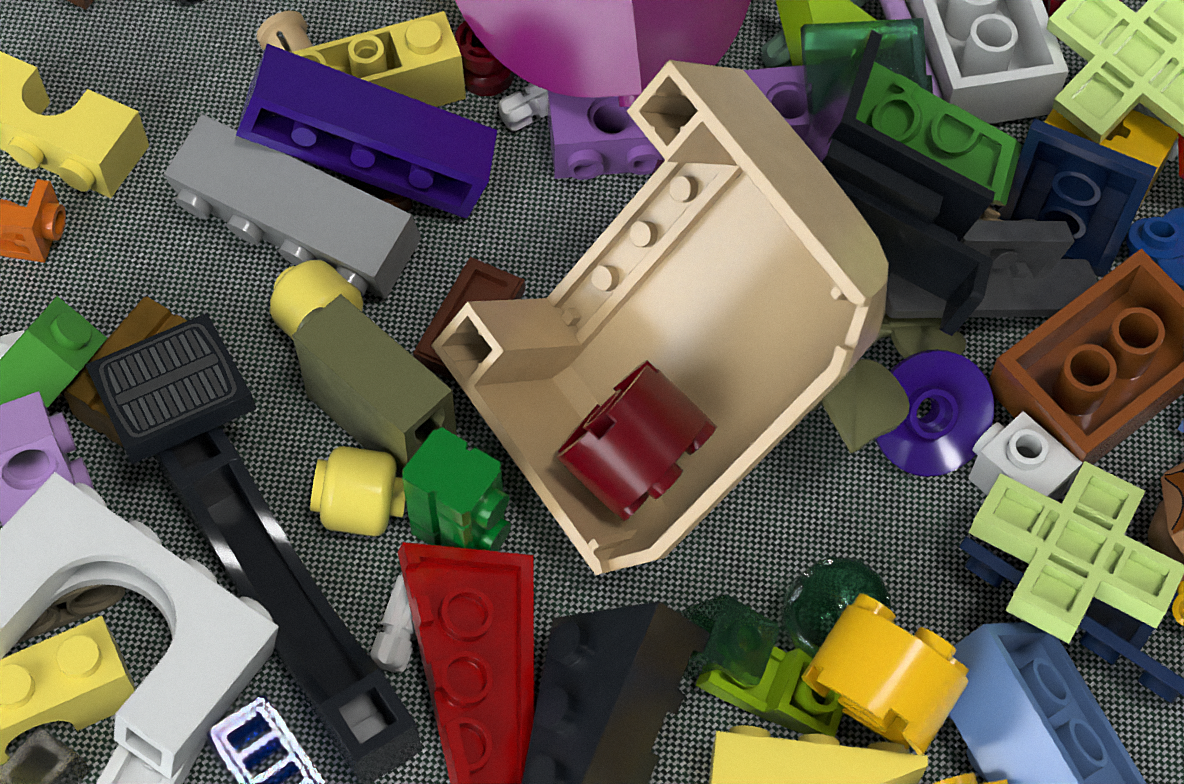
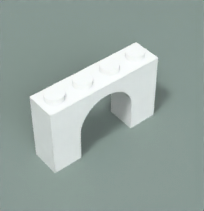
M54 472L0 529V660L52 603L71 591L91 585H115L131 589L149 599L165 617L171 631L172 642L163 658L116 712L114 740L171 780L273 654L279 626L273 623L271 615L261 604L249 597L237 598L218 585L215 576L203 564L191 558H186L183 561L164 548L159 537L145 524L136 520H131L128 523L109 510L103 498L94 489L80 482L73 485Z

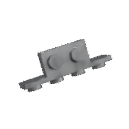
M978 219L960 241L993 259L985 296L969 317L1053 316L1098 282L1087 260L1061 259L1074 243L1066 221H1036L1034 219L987 221ZM893 273L887 278L885 311L889 317H943L946 305L945 300Z

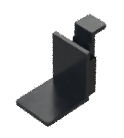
M871 29L817 108L805 144L825 166L877 236L888 262V277L893 273L946 301L939 330L953 336L982 302L993 259L960 241L993 202L995 192L856 119L883 37L882 34Z

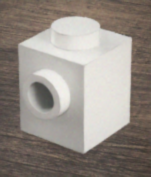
M1023 411L1006 427L997 422L979 438L972 450L978 456L968 479L988 495L1001 473L1057 501L1069 490L1083 462Z

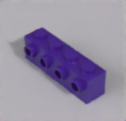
M267 44L250 83L236 136L467 219L489 182L498 130Z

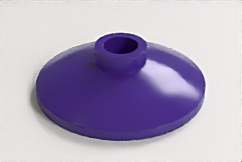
M947 350L921 351L900 361L890 372L905 390L910 409L901 425L895 430L875 439L879 449L891 463L913 475L939 476L962 467L976 455L972 451L974 445L993 423L994 398L986 376L971 360ZM926 398H930L931 409L929 413L922 418H917L919 405Z

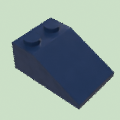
M1034 118L1017 162L1007 204L1001 207L999 212L1001 216L998 219L1003 221H1019L1023 219L1066 221L1074 243L1061 259H1085L1090 263L1094 274L1103 278L1108 274L1157 167Z

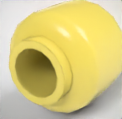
M308 260L287 268L278 276L270 299V314L275 324L293 340L292 335L297 332L301 321L312 310L318 307L325 308L337 296L342 294L362 312L363 298L358 288L342 277L333 266L322 260Z
M346 446L335 448L329 455L328 460L318 459L310 511L319 512L322 525L330 531L372 537L380 536L387 529L390 516L403 518L406 498L403 480L400 477H396L397 464L395 458L386 452Z

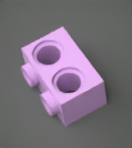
M39 391L0 405V521L3 526L54 472L73 485L80 482L94 489L83 458L69 460L67 453L77 449L63 413L60 412L50 416Z

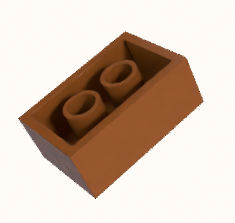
M1141 248L996 359L988 381L993 396L1014 418L1024 411L1081 462L1084 463L1086 461L1093 465L1184 394V291Z

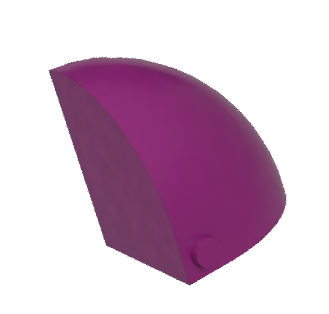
M455 0L468 25L487 50L519 77L537 87L572 97L618 96L619 107H630L669 60L715 66L736 38L751 0Z

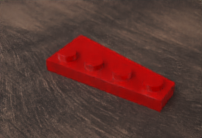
M402 542L397 553L450 784H522L534 721V555Z

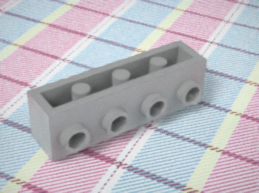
M201 114L164 172V176L177 193L175 201L179 206L201 219H207L212 214L227 221L226 226L231 232L251 244L258 245L261 239L279 247V254L294 265L308 260H322L333 266L342 277L357 287L361 296L367 290L383 299L387 298L422 239L412 214L285 153L236 136L237 130Z

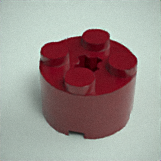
M647 360L625 376L613 388L616 392L601 406L597 404L564 441L558 450L559 455L556 456L568 471L623 521L631 517L647 500L649 495L654 500L661 497L683 472V469L675 463L684 452L689 455L696 452L712 436L717 428L702 410Z

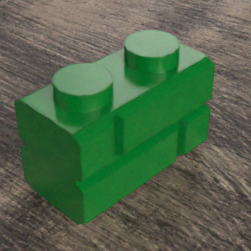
M443 427L433 430L402 470L411 534L428 545L498 551L511 529V523L504 519V512L509 503L510 496L503 492L501 462L476 447L469 451L465 440Z

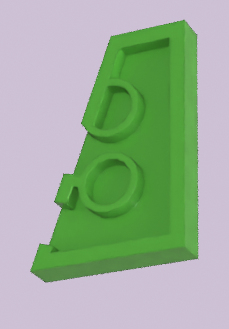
M853 48L852 56H853L854 53L856 52V49H854V48ZM874 61L856 119L994 191L995 195L991 204L1006 206L1022 147L1019 141L953 103L950 104L921 88L917 83L903 75L896 74Z

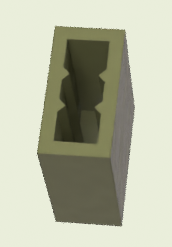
M342 294L337 296L325 308L318 307L304 317L298 326L297 332L292 336L307 397L365 449L391 454L397 464V477H403V468L433 430L443 427L457 436L452 389Z

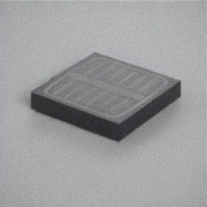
M207 313L85 364L131 464L257 409L250 390Z

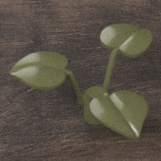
M885 311L879 335L870 347L878 340L891 336L897 351L904 358H907L921 351L935 349L952 351L961 355L967 343L965 337L958 331L953 336H950L939 330L942 318H891ZM859 359L846 376L810 412L816 411L823 404L849 452L854 453L872 440L895 430L901 425L909 413L910 404L905 390L888 369L876 361Z

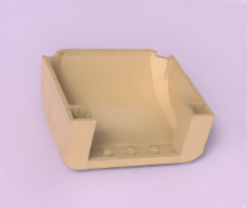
M669 60L626 111L665 159L661 166L547 298L468 301L431 345L595 575L665 558L846 376L878 337L886 308L888 262L877 236L825 166L743 69ZM647 360L702 410L717 428L712 436L692 455L684 452L675 463L683 469V472L661 497L654 500L649 495L642 506L631 517L623 521L568 471L556 456L559 455L558 450L589 412L597 404L601 406L616 392L613 388L633 369Z

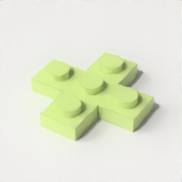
M1066 0L1048 19L1047 30L1088 61V63L1054 98L1052 108L1097 144H1100L1139 102L1184 137V0H1148L1136 13L1120 0Z
M1086 461L1082 464L1062 504L1000 473L968 532L1029 564L1005 611L1068 644L1073 638L1093 597L1157 629L1184 575V564L1124 535L1145 490Z

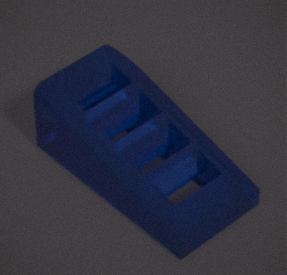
M266 695L255 698L212 727L206 734L213 750L237 784H281L297 772L303 779L298 784H326ZM265 730H269L268 734L236 754L235 751ZM278 750H283L286 757L255 778H252L248 772L250 769Z

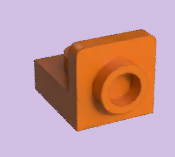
M36 180L27 207L19 206L9 200L0 199V256L46 262L53 240L58 241L62 237L66 222L65 208L62 204H59L51 181Z

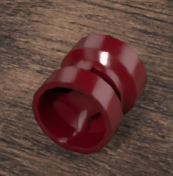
M465 20L459 25L454 34L462 55L465 89L478 96H494L503 93L511 86L515 73L504 66L487 50Z

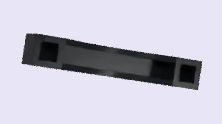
M220 426L155 454L163 476L241 597H249L261 604L271 615L273 623L279 626L274 650L359 783L371 784L421 752L422 747L415 720L382 670L354 638L306 569L272 514L240 455Z

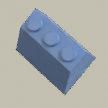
M1028 622L983 624L954 645L957 651L953 658L969 669L966 675L969 683L949 713L948 718L953 720L968 746L967 756L970 764L988 783L1007 779L1008 784H1147L1059 638Z

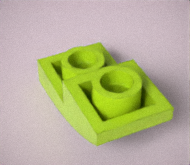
M731 621L718 626L695 686L738 708L802 734H824L835 737L843 715L842 710L844 706L838 702L841 695L830 690L824 699L802 679L803 673L814 658L812 654L801 648L785 652Z

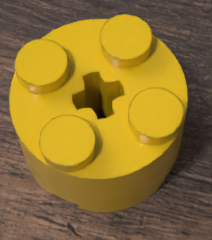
M859 594L853 605L846 606L803 673L802 679L824 699L830 690L841 695L838 702L844 706L842 712L892 743L904 745L905 750H908L911 745L918 755L923 756L968 685L969 681L966 675L969 669L953 658L957 650L948 641L923 627H919L913 636L892 623L896 615L890 609L868 595Z

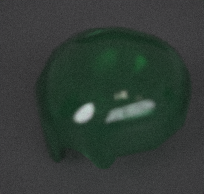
M830 557L820 560L802 572L786 591L783 597L784 605L781 608L782 627L795 649L800 648L811 658H814L846 606L853 605L859 594L868 595L891 610L892 597L880 575L859 559Z

